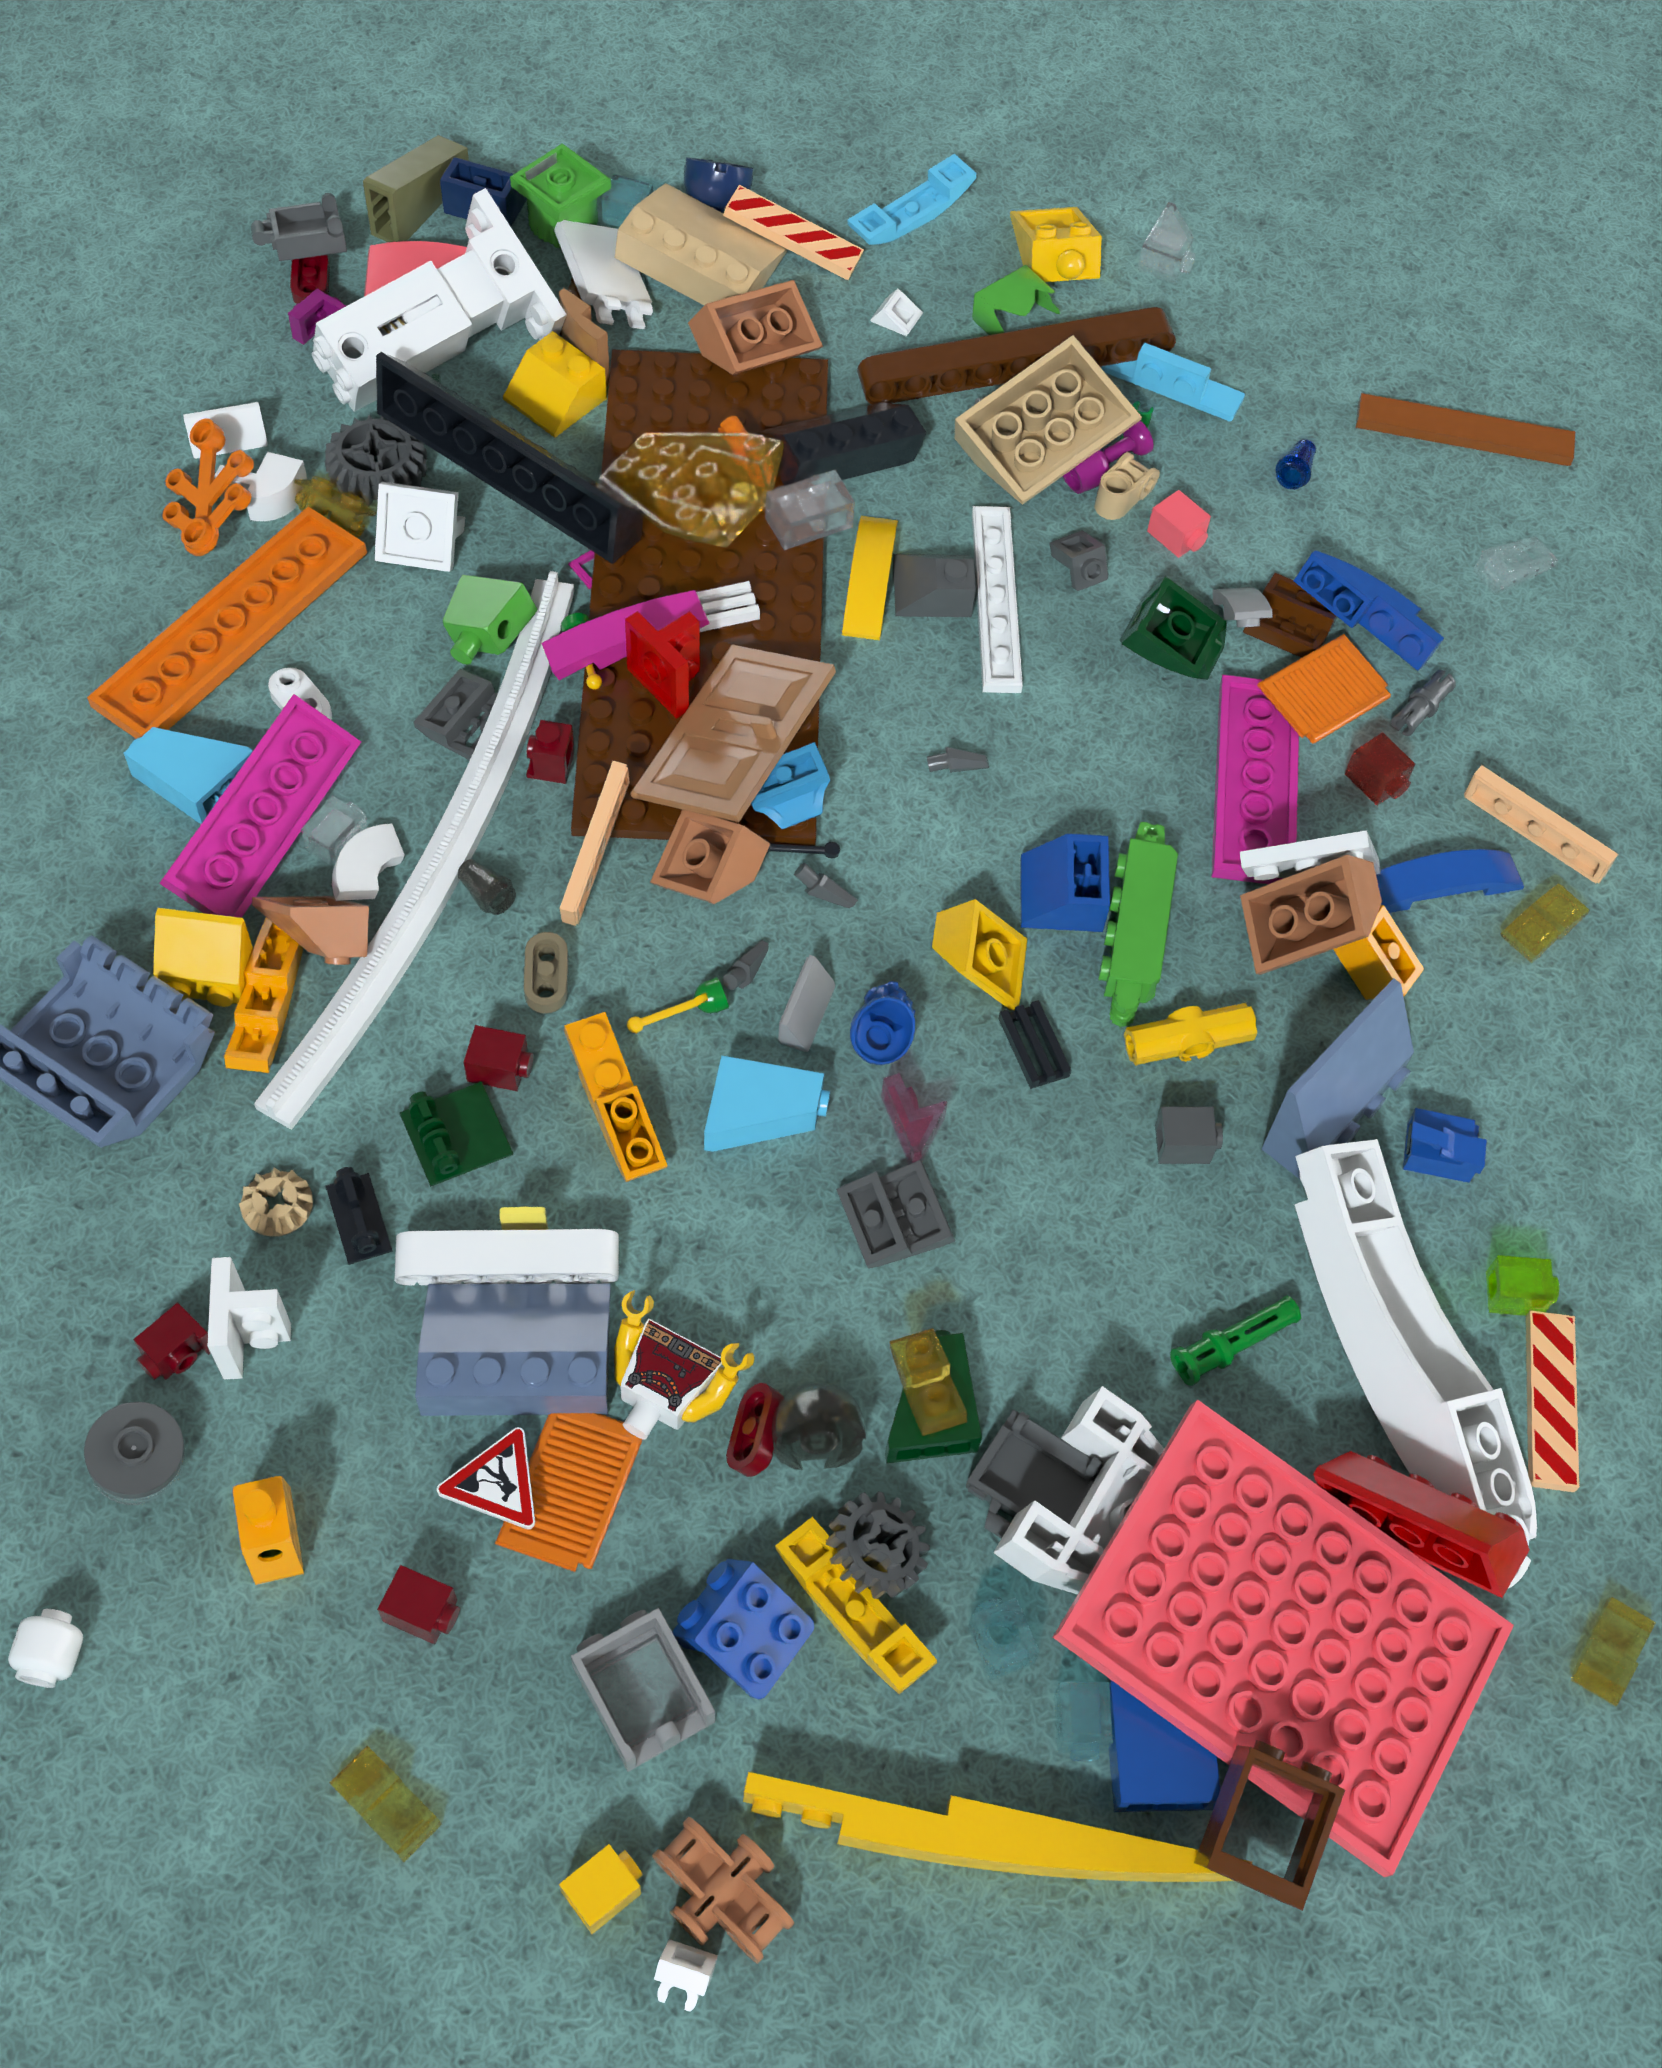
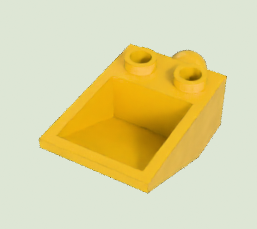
M1078 207L1010 211L1023 266L1027 265L1044 282L1100 278L1102 236Z

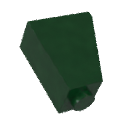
M937 1330L917 1339L885 1451L886 1464L978 1452L982 1434L963 1333L951 1334L946 1330Z

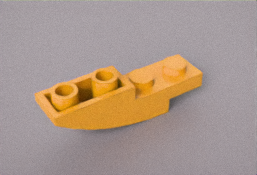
M606 1012L564 1025L565 1035L579 1069V1078L610 1152L625 1182L667 1168V1162L637 1085L634 1086Z

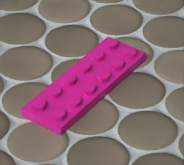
M1222 675L1219 689L1211 877L1271 884L1284 878L1254 880V877H1247L1241 867L1240 852L1295 843L1297 841L1299 734L1257 686L1263 679Z
M293 694L159 884L202 913L242 918L252 903V897L258 895L361 741Z

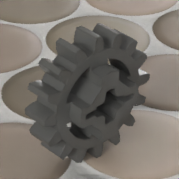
M865 1492L861 1493L853 1501L849 1500L838 1510L839 1514L828 1525L835 1533L826 1539V1545L837 1548V1553L829 1559L830 1563H842L845 1568L839 1578L845 1581L853 1577L856 1580L855 1592L857 1593L870 1587L873 1599H878L886 1592L893 1598L904 1589L907 1590L919 1580L917 1575L926 1569L928 1565L921 1556L930 1550V1545L920 1542L918 1538L926 1531L925 1526H914L911 1520L916 1512L912 1509L904 1514L900 1510L901 1499L898 1497L887 1504L883 1492L876 1493L871 1499Z

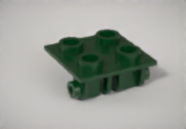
M482 1082L436 1099L427 1096L424 1091L417 1092L410 1097L411 1104L408 1107L409 1109L399 1112L430 1187L514 1155Z

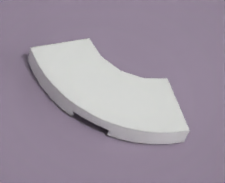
M392 823L364 829L354 835L344 845L332 874V888L336 901L375 899L379 891L378 874L387 867L396 866L402 862L405 855Z

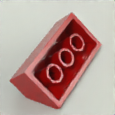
M1349 1451L1319 1465L1313 1473L1318 1486L1426 1563L1503 1598L1530 1551L1524 1530L1514 1518L1501 1512L1493 1515L1479 1509L1471 1499L1462 1494L1452 1493L1450 1496L1435 1489L1428 1480L1417 1474H1409V1476L1393 1470L1387 1462L1377 1456L1368 1455L1366 1458Z

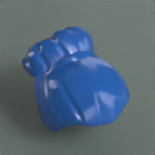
M890 981L868 990L864 997V1006L855 1013L851 1022L850 1039L857 1055L870 1064L885 1065L898 1061L907 1053L914 1038L915 1010L912 1007L913 1002L907 996L906 991L899 987L898 982Z

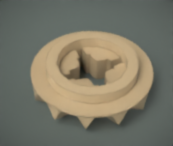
M274 1167L270 1173L264 1175L256 1173L254 1181L248 1187L243 1186V1196L239 1206L245 1223L253 1231L265 1236H283L297 1230L306 1222L312 1211L313 1195L307 1181L299 1177L293 1170L285 1172L279 1171ZM283 1190L284 1201L289 1205L276 1204L273 1209L269 1210V1204L264 1197H275Z

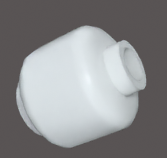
M43 1609L41 1616L27 1617L20 1622L8 1657L10 1666L17 1671L16 1679L35 1686L53 1688L57 1681L65 1680L72 1675L82 1646L83 1634L76 1626L70 1624L72 1620L70 1614L55 1609Z

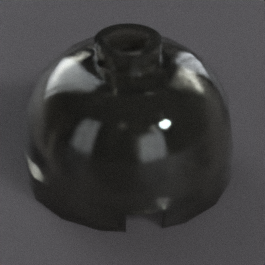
M810 1382L792 1389L781 1398L772 1416L774 1454L781 1463L797 1470H803L801 1461L827 1459L824 1469L846 1465L859 1456L863 1450L862 1440H866L864 1418L859 1405L847 1390L830 1383Z

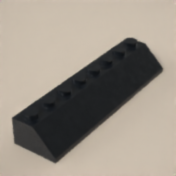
M384 352L376 355L377 414L612 564L641 540L644 512L634 504L614 494L602 484L595 482L572 465L557 458L542 446H538L519 434L515 429L508 427L489 415L485 410L478 408L459 396L455 391L443 386L428 374L421 372L409 363Z

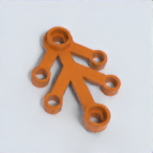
M208 418L201 419L195 423L189 436L191 443L201 450L198 488L192 484V478L178 468L172 470L165 480L167 488L177 495L184 496L196 507L194 519H190L188 509L176 501L169 503L164 508L162 514L164 521L182 531L181 540L184 543L185 549L194 556H203L212 551L218 541L219 527L234 509L238 511L245 509L250 504L252 498L250 491L241 484L235 483L229 486L236 476L245 477L254 467L253 459L244 451H234L229 456L225 467L214 479L216 453L224 447L226 439L222 428ZM226 490L224 499L212 512V506Z

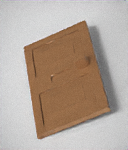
M732 644L631 791L632 798L739 823L836 673L834 664Z

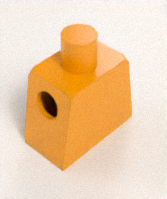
M275 1476L234 1486L233 1497L241 1550L255 1585L304 1574L289 1484L282 1476ZM276 1549L282 1551L274 1557H261V1553L267 1550Z

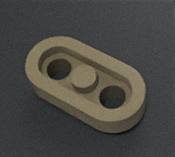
M542 932L534 935L525 947V1000L532 1010L539 1013H552L559 1010L565 1004L568 995L567 944L561 936L552 932ZM547 954L554 956V959L551 961H542L540 958ZM543 991H551L553 993L552 996L546 998L539 996Z

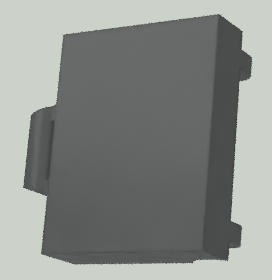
M325 193L321 198L322 204L315 202L269 209V213H266L267 220H256L251 224L254 243L259 246L272 243L273 250H277L279 261L347 252L335 196L331 193Z
M1014 1409L966 1483L968 1492L982 1501L986 1500L990 1503L984 1528L1001 1539L1011 1522L998 1515V1511L1002 1510L1014 1518L1018 1512L1033 1501L1038 1502L1070 1524L1103 1467V1461L1095 1456L1092 1459L1029 1419L1030 1416L1022 1411L1019 1413Z

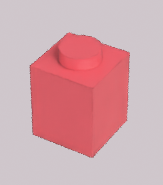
M1178 490L1152 508L1147 532L1179 558L1189 550L1195 552L1204 545L1208 538L1207 529L1211 516L1183 492Z

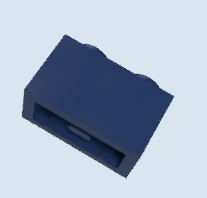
M455 157L440 179L444 213L463 219L468 218L473 194L485 188L510 227L527 199L511 187L510 176L513 175L512 173Z

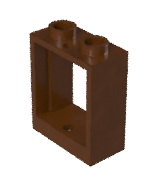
M1256 1740L1254 1748L1237 1745L1194 1863L1303 1911L1345 1789L1330 1783L1332 1773L1323 1768L1303 1761L1299 1769L1283 1762L1285 1752L1258 1740ZM1252 1766L1314 1793L1284 1878L1221 1851Z

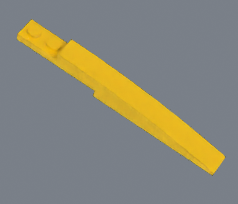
M748 1772L744 1789L743 1802L752 1804L751 1810L754 1813L775 1818L781 1817L782 1811L802 1815V1823L825 1829L831 1827V1822L840 1823L841 1828L837 1844L893 1856L968 1868L1063 1878L1146 1882L1233 1881L1195 1864L1194 1861L1198 1853L1197 1849L952 1795L948 1801L946 1813L942 1815Z

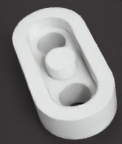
M283 668L276 671L270 677L268 683L270 695L281 711L292 695L295 694L332 720V712L328 700L303 671L297 668ZM293 682L292 684L284 685L285 683Z

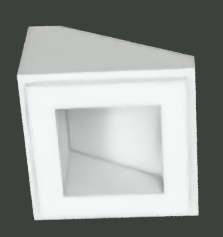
M897 288L884 300L870 321L907 336L923 312Z

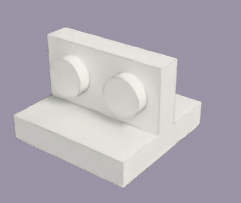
M381 482L378 489L375 561L448 572L453 570L455 539L464 532L465 517L457 516L459 492Z
M212 1258L207 1346L223 1379L243 1378L244 1344L250 1343L252 1347L268 1349L276 1347L278 1342L291 1341V1322L278 1289L245 1291L232 1258Z

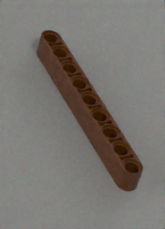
M1150 307L873 355L860 362L857 373L866 401L870 404L896 403L1005 384L1072 335H1074L1100 367L1136 361L1144 343L1169 352L1174 347L1176 338L1163 309Z

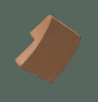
M563 288L559 291V303L567 316L561 329L562 338L605 368L607 387L610 378L607 332L591 321V306Z

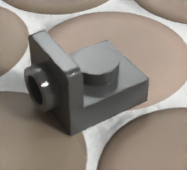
M1083 530L1050 542L1051 556L1070 569L1071 583L1075 590L1080 591L1108 579L1105 545Z

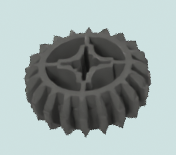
M369 414L367 420L363 421L354 417L351 426L341 424L340 433H332L330 443L326 444V460L324 462L329 480L333 488H337L342 497L349 495L353 503L363 498L369 507L373 500H378V489L381 482L421 487L422 477L426 476V460L428 458L423 442L382 416L379 419H373ZM375 456L378 457V462H375Z

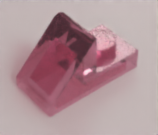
M900 1073L883 1078L881 1098L908 1164L918 1160L923 1162L945 1120L948 1102L943 1101L919 1109L913 1088L905 1087Z

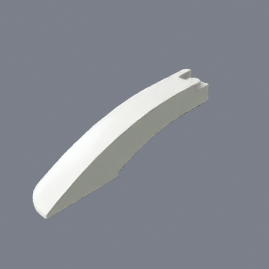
M1378 1139L1321 1146L1295 1156L1300 1171V1180L1308 1200L1295 1204V1208L1316 1277L1343 1348L1390 1442L1410 1474H1417L1425 1478L1435 1489L1450 1496L1452 1493L1462 1494L1471 1499L1479 1509L1495 1515V1513L1501 1512L1514 1518L1522 1526L1529 1546V1540L1536 1538L1537 1532L1535 1500L1502 1389L1493 1390L1465 1350L1439 1306L1419 1265L1404 1227ZM1527 1556L1508 1588L1515 1585L1528 1569L1531 1560Z

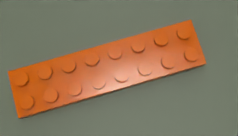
M308 506L87 697L90 707L135 739L142 737L152 727L169 730L367 554L366 544Z

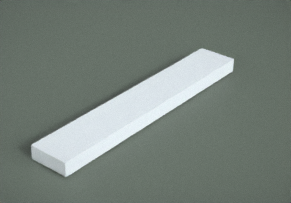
M973 506L972 526L983 692L1021 693L1023 685L1010 507Z

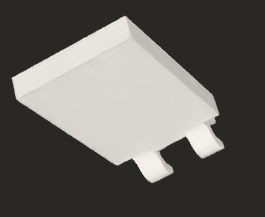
M563 220L560 223L557 222L554 232L580 297L585 303L593 305L597 321L613 325L614 320L611 311L623 309L627 314L628 324L631 328L645 329L643 314L652 315V301L640 272L614 258L618 229Z

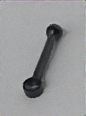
M828 842L825 846L770 843L767 853L774 851L824 854L832 859L838 857L840 846L835 842Z

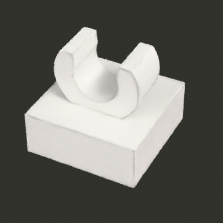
M669 1939L660 1957L654 1980L661 1982L658 1989V2000L665 2003L671 1987L675 1986L686 1990L688 1998L684 2010L691 2011L695 2007L699 1995H705L718 1955Z

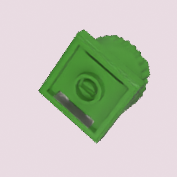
M563 143L510 176L511 187L527 199L528 221L531 231L539 239L553 244L556 248H561L554 232L557 222L560 223L563 220L597 225V198L611 189V179Z

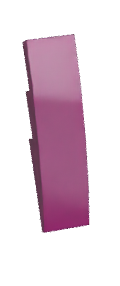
M695 590L622 608L575 626L542 642L541 644L553 674L558 680H561L592 663H595L601 670L626 657L625 618L637 611L657 631L689 611L700 621V628L710 624Z

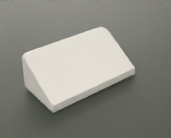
M259 402L183 415L188 438L195 423L204 418L211 419L222 428L226 441L224 447L216 455L231 453L237 450L243 451L266 447L268 445ZM189 438L193 457L195 459L200 458L201 450L194 446Z

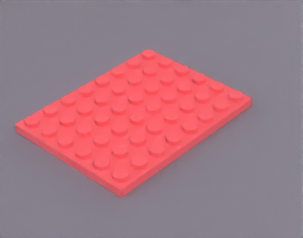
M1196 1400L1188 1408L1052 1638L1228 1765L1231 1763L1237 1745L1254 1748L1255 1742L1258 1740L1284 1751L1283 1762L1300 1769L1302 1762L1305 1761L1331 1772L1330 1783L1345 1789L1329 1838L1381 1876L1388 1877L1394 1874L1514 1625L1205 1404ZM1252 1766L1248 1779L1305 1820L1314 1793Z

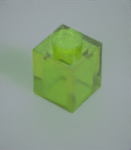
M1497 1255L1486 1271L1489 1313L1526 1316L1530 1310L1546 1312L1558 1299L1559 1280L1557 1276H1553L1551 1259Z

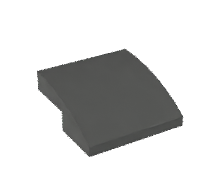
M459 669L413 722L414 726L429 739L470 761L480 736L470 748L466 747V742L479 726L482 734L487 722L485 719L490 715L498 693H495L491 681ZM482 712H484V714L480 717V719H477V717H478ZM471 725H473V727L471 728V730H470L468 733H466L465 731H466Z
M921 1160L882 1177L876 1171L836 1189L868 1268L883 1266L955 1242Z

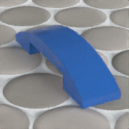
M1459 850L1428 855L1381 870V874L1376 875L1382 900L1381 905H1384L1389 913L1408 910L1412 903L1416 901L1483 890L1484 895L1487 896L1524 888L1510 853L1497 850Z

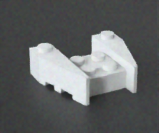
M1103 1386L1085 1399L1061 1439L1092 1459L1095 1456L1103 1461V1467L1070 1524L1066 1523L1044 1506L1033 1501L1015 1515L993 1553L1032 1581L1078 1595L1164 1450L1149 1429L1152 1426L1145 1417Z

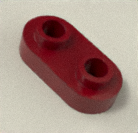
M328 255L292 260L290 288L293 301L296 304L303 301L316 289L321 290L327 295L329 294L330 266Z
M766 1383L755 1384L742 1397L727 1449L726 1459L729 1467L746 1477H753L759 1474L771 1463L776 1437L784 1414L783 1395Z

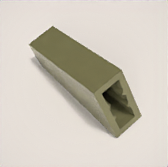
M437 135L367 176L363 180L371 235L386 242L407 241L443 203L440 179L454 157L469 161L468 148Z

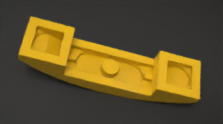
M868 516L860 517L842 629L843 636L880 640L898 520Z
M812 1516L775 1545L777 1552L803 1589L855 1652L898 1694L902 1693L936 1665L937 1659L906 1623L901 1626L879 1599H873L871 1590L868 1587L862 1592L857 1593L855 1592L856 1580L853 1577L845 1581L839 1578L845 1568L842 1563L831 1564L829 1560L837 1553V1548L826 1545V1539L830 1536Z

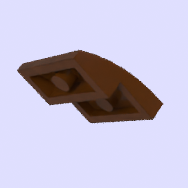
M1274 573L1262 593L1272 608L1273 618H1260V626L1245 627L1243 633L1303 658L1323 646L1338 617L1297 585L1294 580Z

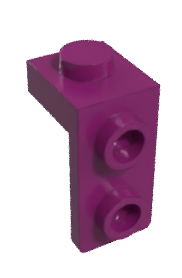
M316 289L288 312L293 339L304 345L315 336V328L318 321L341 310L346 305L338 298L331 297Z

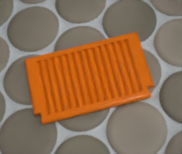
M1345 634L1257 684L1301 738L1307 737L1312 744H1315L1391 697L1390 692L1386 689L1388 684Z
M549 1414L528 1463L535 1526L527 1530L504 1521L495 1544L576 1572L579 1563L587 1569H592L643 1439L629 1433L623 1427V1421L603 1414Z

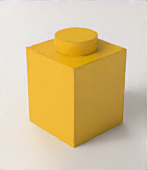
M608 1844L563 1880L559 1886L561 1893L590 1933L593 1934L641 1895V1887L637 1880L643 1874L626 1850L617 1855L611 1845Z

